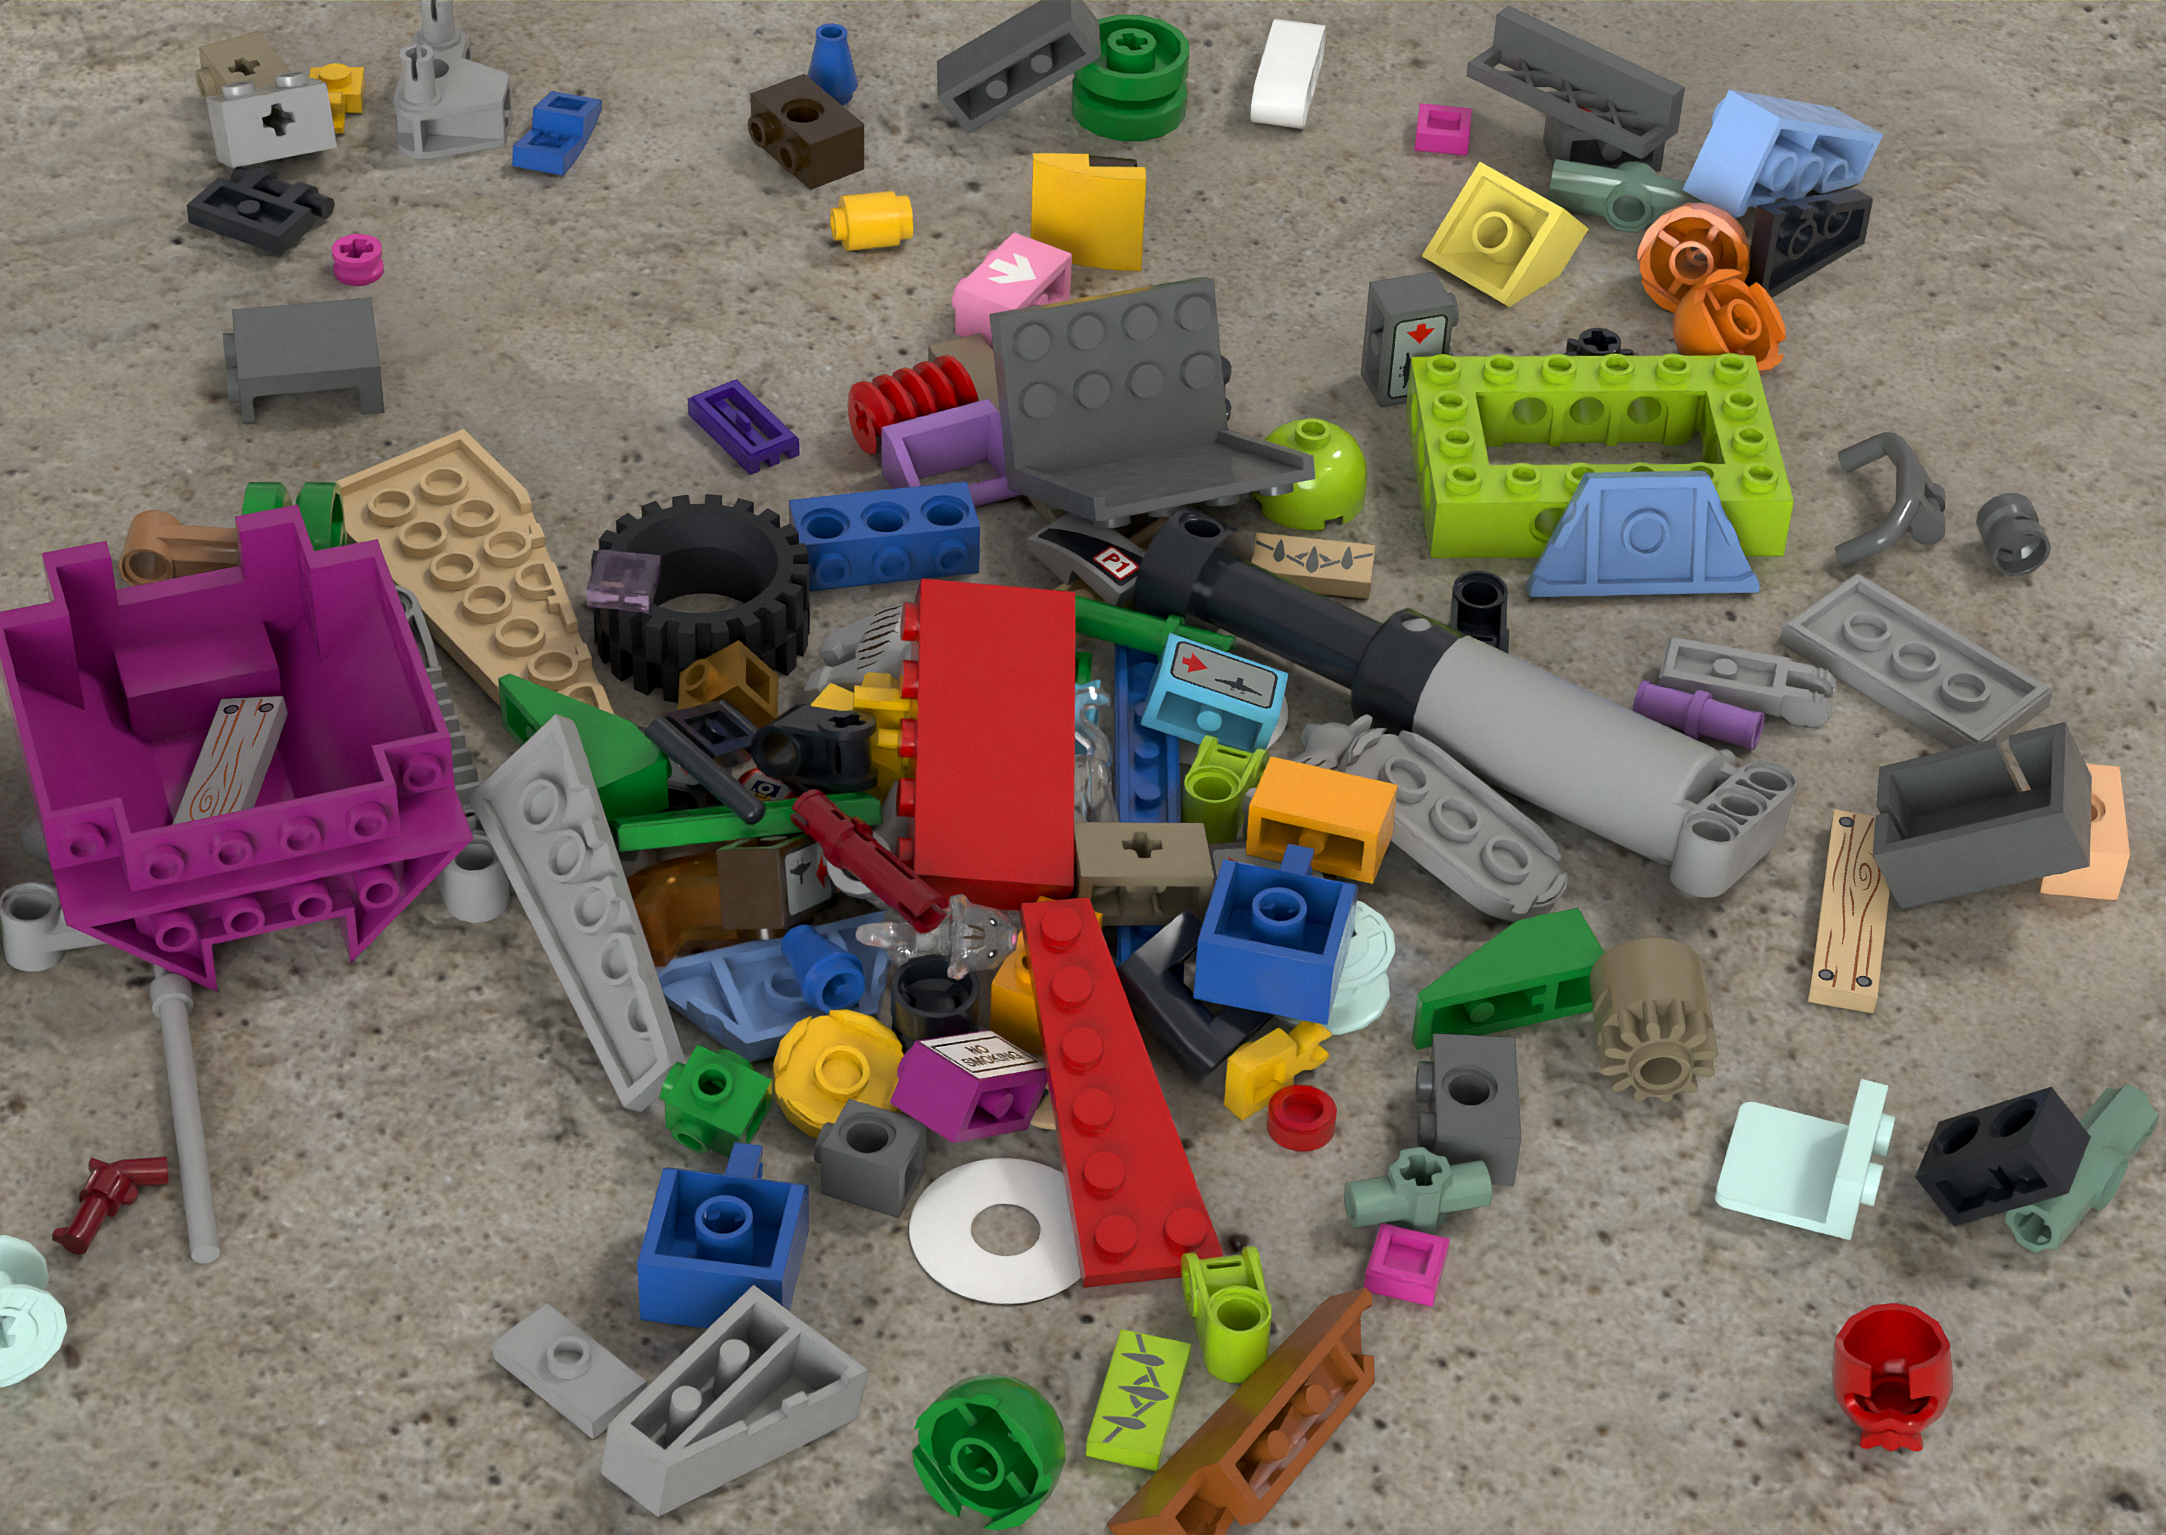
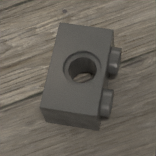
M1433 1034L1430 1061H1418L1416 1102L1428 1103V1112H1419L1417 1147H1424L1434 1155L1446 1157L1449 1165L1482 1160L1487 1166L1491 1185L1514 1186L1521 1145L1516 1038Z

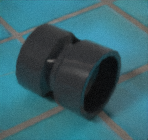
M935 954L915 957L900 966L893 975L891 984V1030L902 1044L904 1055L913 1046L914 1042L918 1040L979 1031L977 1021L979 1015L980 983L975 971L961 960L951 956Z

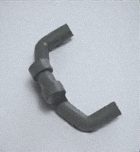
M1880 433L1838 452L1839 461L1843 469L1848 473L1884 456H1888L1896 467V502L1884 522L1874 530L1835 546L1836 557L1844 568L1892 547L1900 540L1909 525L1912 527L1913 538L1922 544L1931 545L1938 543L1945 536V517L1943 512L1946 505V493L1944 488L1931 480L1921 466L1916 453L1904 438L1896 433Z

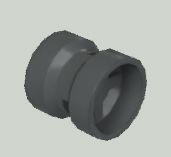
M2005 493L1993 497L1982 506L1977 514V528L1982 540L1988 545L1987 549L1994 567L2001 574L2022 576L2035 571L2044 564L2050 554V542L2044 528L2039 524V519L2032 502L2026 496L2018 493Z

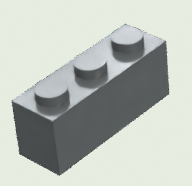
M1040 0L937 61L938 98L965 131L969 133L1100 58L1099 21L1083 0Z

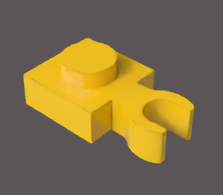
M1303 1020L1289 1034L1278 1027L1255 1042H1247L1241 1045L1227 1060L1224 1106L1241 1121L1266 1107L1271 1097L1277 1091L1293 1085L1296 1074L1303 1070H1313L1329 1058V1053L1319 1043L1331 1037L1332 1033L1320 1023Z

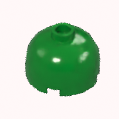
M982 1374L962 1379L949 1387L918 1417L914 1430L919 1428V1444L912 1450L913 1464L926 1491L946 1512L959 1517L962 1505L993 1518L983 1527L985 1529L999 1531L1021 1526L1051 1496L1066 1461L1064 1429L1054 1407L1036 1388L1016 1377Z

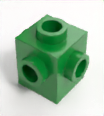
M697 1044L686 1065L678 1061L673 1065L661 1088L659 1099L665 1101L666 1128L671 1130V1134L676 1141L690 1150L698 1153H708L709 1149L730 1158L734 1142L751 1144L772 1107V1079L754 1071L753 1066L748 1060L733 1051L718 1049L715 1053Z

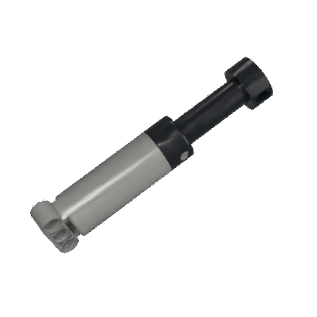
M1190 507L1177 511L1163 524L1151 541L1141 562L1134 588V607L1137 612L1167 619L1171 615L1183 617L1185 625L1215 633L1222 629L1350 689V705L1356 720L1368 714L1373 718L1370 727L1375 729L1387 728L1384 732L1385 734L1399 736L1402 730L1418 734L1433 742L1476 777L1661 865L1671 866L1669 872L1670 881L1684 893L1704 898L1717 897L1723 894L1775 847L1783 837L1798 786L1797 777L1786 767L1762 760L1750 761L1740 769L1734 767L1736 759L1729 750L1724 749L1719 752L1704 743L1412 609L1405 608L1397 611L1384 623L1374 620L1251 563L1252 545L1249 535Z

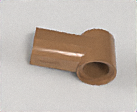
M158 510L143 511L134 517L131 521L119 561L121 576L132 586L241 566L236 528L182 525L174 516Z

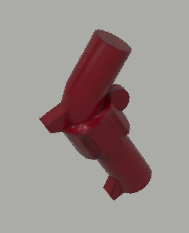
M166 1156L123 1159L110 1164L91 1157L88 1163V1170L91 1174L78 1196L81 1205L68 1227L56 1228L54 1230L52 1241L62 1244L66 1250L73 1254H85L106 1217L115 1216L122 1205H131L137 1201L138 1189L136 1187L168 1184Z

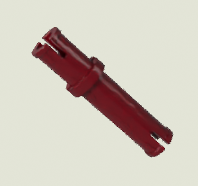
M811 789L803 793L796 800L792 810L797 813L790 814L791 822L819 844L828 862L838 869L845 868L854 874L861 883L900 914L916 932L920 934L929 933L942 923L947 913L941 909L949 908L947 899L927 885L914 871L877 842L873 837L871 827L858 817L851 818L818 789Z

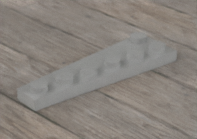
M555 714L485 780L468 799L623 1107L642 1112L660 1096L663 1083L673 1065L677 1061L686 1065V1061L577 727L573 720Z

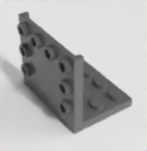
M1198 277L989 314L1009 490L1044 502L1047 509H1063L1068 511L1070 518L1092 520L1097 528H1115L1130 524V515L1149 512V515L1152 517H1171L1177 511L1185 509L1186 504L1204 501L1206 506H1227L1240 502L1239 494L1258 490V494L1263 496L1283 495L1294 491L1293 483L1315 479L1313 455L1228 429L1214 279Z

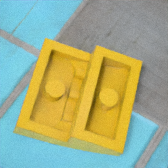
M1033 153L1030 238L1072 253V264L1100 269L1141 271L1146 195L1145 167H1090L1089 154Z

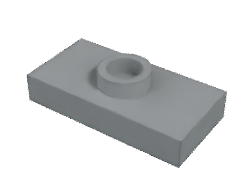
M547 1302L492 1342L493 1358L592 1439H595L608 1429V1424L647 1388L646 1380Z

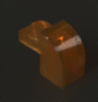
M716 853L693 854L667 859L647 866L627 879L655 967H666L687 940L738 939L745 930L722 929Z

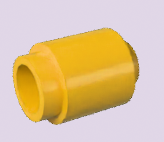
M894 191L840 196L838 207L830 209V228L833 240L842 241L846 251L899 246L901 240L912 239L913 214L908 195L896 196Z

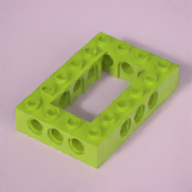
M1670 353L1662 356H1625L1622 354H1608L1606 356H1567L1564 354L1548 356H1509L1505 354L1451 356L1439 354L1430 357H1411L1405 413L1430 558H1540L1585 473L1705 471L1710 476L1721 500V506L1739 538V544L1744 555L1784 556L1794 499L1754 355L1726 353L1708 356H1683ZM1694 431L1700 432L1703 444L1701 462L1691 464H1649L1637 462L1632 464L1574 463L1568 465H1531L1528 463H1516L1513 465H1489L1486 446L1503 447L1504 443H1548L1549 446H1560L1561 443H1605L1606 446H1618V443L1662 442L1663 446H1677L1690 442L1694 436Z

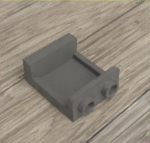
M372 297L232 309L234 333H223L226 381L229 403L241 402L243 423L255 422L253 399L257 396L358 387L361 415L385 413Z

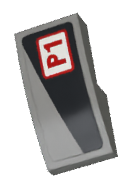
M1069 512L1029 537L1025 545L1066 585L1080 577L1108 604L1118 607L1134 597L1135 582L1141 562L1146 552L1110 528H1097L1094 526V521L1086 518H1070Z

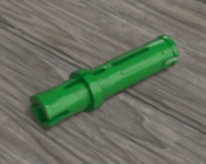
M1075 595V633L1157 655L1158 661L1169 633L1227 653L1236 648V636H1226L1185 625L1183 617L1171 615L1167 619Z

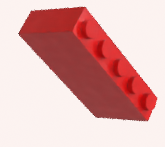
M921 578L914 603H903L900 624L901 641L911 642V660L903 659L901 663L899 698L910 699L909 718L900 719L898 730L897 755L901 758H908V778L899 777L896 817H907L906 838H897L895 856L914 871L927 885L943 895L949 905L1021 911L1022 903L1037 902L1040 896L1054 900L1069 899L1074 888L1075 592Z

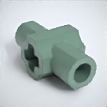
M1424 1147L1400 1150L1398 1160L1388 1166L1387 1176L1346 1182L1344 1187L1345 1210L1348 1221L1353 1228L1387 1223L1431 1235H1436V1230L1439 1226L1447 1222L1449 1212L1491 1205L1492 1198L1490 1175L1487 1166L1482 1160L1449 1165L1446 1157L1434 1155Z

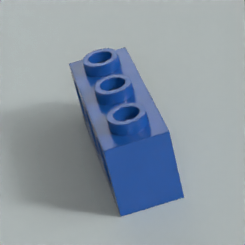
M967 481L789 500V524L791 523L799 532V544L805 543L808 551L809 591L979 573L980 524Z

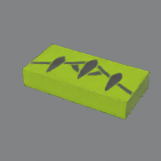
M1124 1329L1120 1330L1087 1437V1457L1152 1471L1159 1470L1190 1363L1191 1343Z

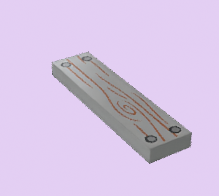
M283 696L221 699L172 825L254 808L288 716Z

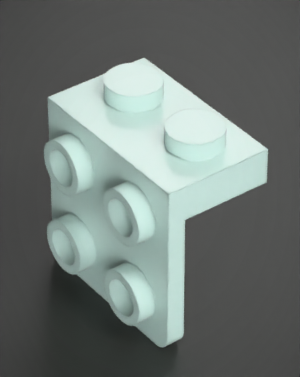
M1861 1079L1849 1126L1757 1102L1743 1103L1738 1111L1715 1194L1716 1202L1726 1209L1851 1240L1859 1205L1861 1203L1874 1207L1883 1165L1871 1163L1872 1154L1886 1157L1896 1117L1882 1113L1888 1085Z

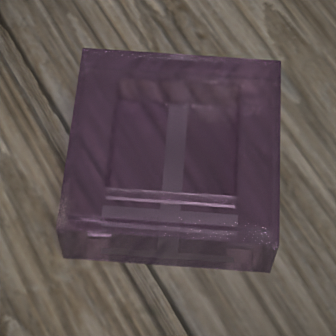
M599 550L586 589L587 606L649 613L661 576V556Z

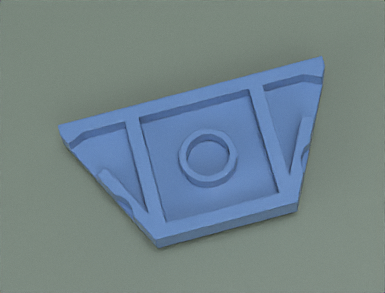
M1705 471L1585 473L1526 582V592L1530 597L1758 593L1760 583L1748 564L1739 544V538L1721 506V500L1710 476Z
M892 908L814 926L813 928L819 935L860 960L864 970L865 989L859 1001L849 1010L873 1016L879 1021L896 938L897 914ZM783 937L770 940H754L654 964L666 1003L730 1051L741 1055L749 1062L776 1056L780 1041L797 1022L811 1015L812 1019L818 1016L829 1015V1013L811 1008L805 1002L789 961L781 952Z

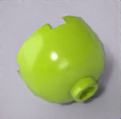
M1307 418L1289 421L1280 425L1265 437V441L1313 455L1315 479L1293 483L1294 491L1291 493L1263 496L1258 494V490L1249 492L1252 502L1256 498L1262 504L1261 513L1267 519L1287 528L1317 531L1325 530V520H1333L1343 516V525L1352 521L1363 509L1368 479L1367 462L1356 439L1344 428L1325 420Z

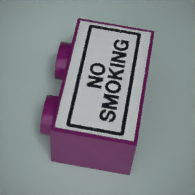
M991 1030L918 1040L914 1042L913 1046L905 1053L897 1069L899 1081L890 1103L952 1143L1027 1130L1048 1082L1045 1064Z

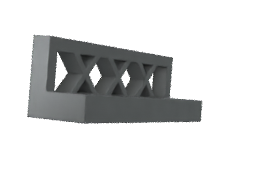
M1511 6L1506 7L1496 16L1493 46L1468 62L1467 77L1640 159L1678 133L1685 91L1684 86ZM1500 63L1515 71H1500L1494 67ZM1536 87H1551L1558 91L1544 92ZM1580 108H1596L1602 112H1587ZM1623 128H1639L1647 133L1640 137Z

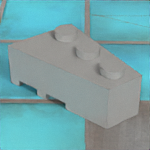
M753 1285L608 1424L601 1474L657 1517L662 1516L856 1420L869 1370Z

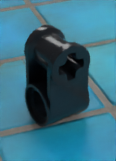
M1480 570L1461 574L1453 585L1447 626L1508 653V589L1506 583L1499 576L1491 572Z
M797 704L758 729L751 739L750 751L754 763L763 774L772 779L821 786L827 790L841 793L869 790L879 783V772L872 765L871 736L877 731L876 717L870 713L852 710L838 711L814 707L808 704Z

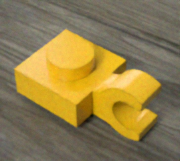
M340 63L327 64L323 67H310L309 78L311 77L327 84L335 134L344 133L346 113H362L366 86L364 67H348Z

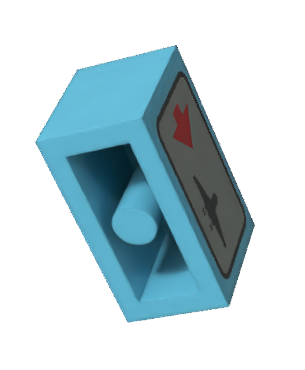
M1169 633L1151 679L1140 725L1199 745L1205 735H1211L1218 738L1219 744L1251 753H1254L1258 748L1266 750L1279 720L1289 673Z

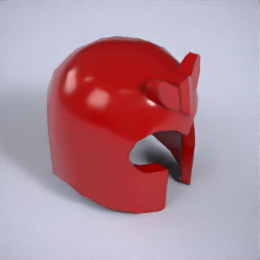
M1898 1303L1872 1305L1848 1318L1835 1338L1832 1366L1833 1388L1842 1411L1862 1429L1859 1442L1861 1448L1870 1449L1875 1446H1882V1448L1892 1452L1899 1449L1900 1446L1916 1452L1923 1449L1921 1432L1942 1416L1952 1394L1953 1370L1950 1342L1939 1322L1917 1307Z

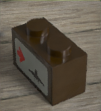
M804 832L744 838L716 850L723 930L747 929L748 939L751 940L778 939L786 935L788 928L814 924V915L837 905L836 887L828 874L827 860L823 855V849Z

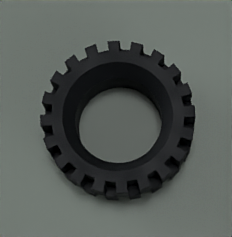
M705 494V504H690L689 495L672 497V507L662 509L657 501L642 505V518L636 519L631 514L626 513L616 520L617 533L605 530L599 538V550H593L591 558L595 642H597L598 654L603 664L611 662V674L621 682L633 676L634 690L648 696L655 687L662 688L664 701L678 703L680 672L687 669L695 661L705 659L738 640L774 672L776 670L786 676L797 667L796 655L804 657L808 647V635H810L808 551L805 543L799 544V532L791 523L780 528V515L767 508L761 514L755 515L754 502L738 498L734 506L731 507L722 505V495ZM626 574L632 575L624 601L640 602V607L600 602L601 598L618 600ZM704 593L723 595L744 603L731 609L710 613H687L660 607L661 604L677 597Z

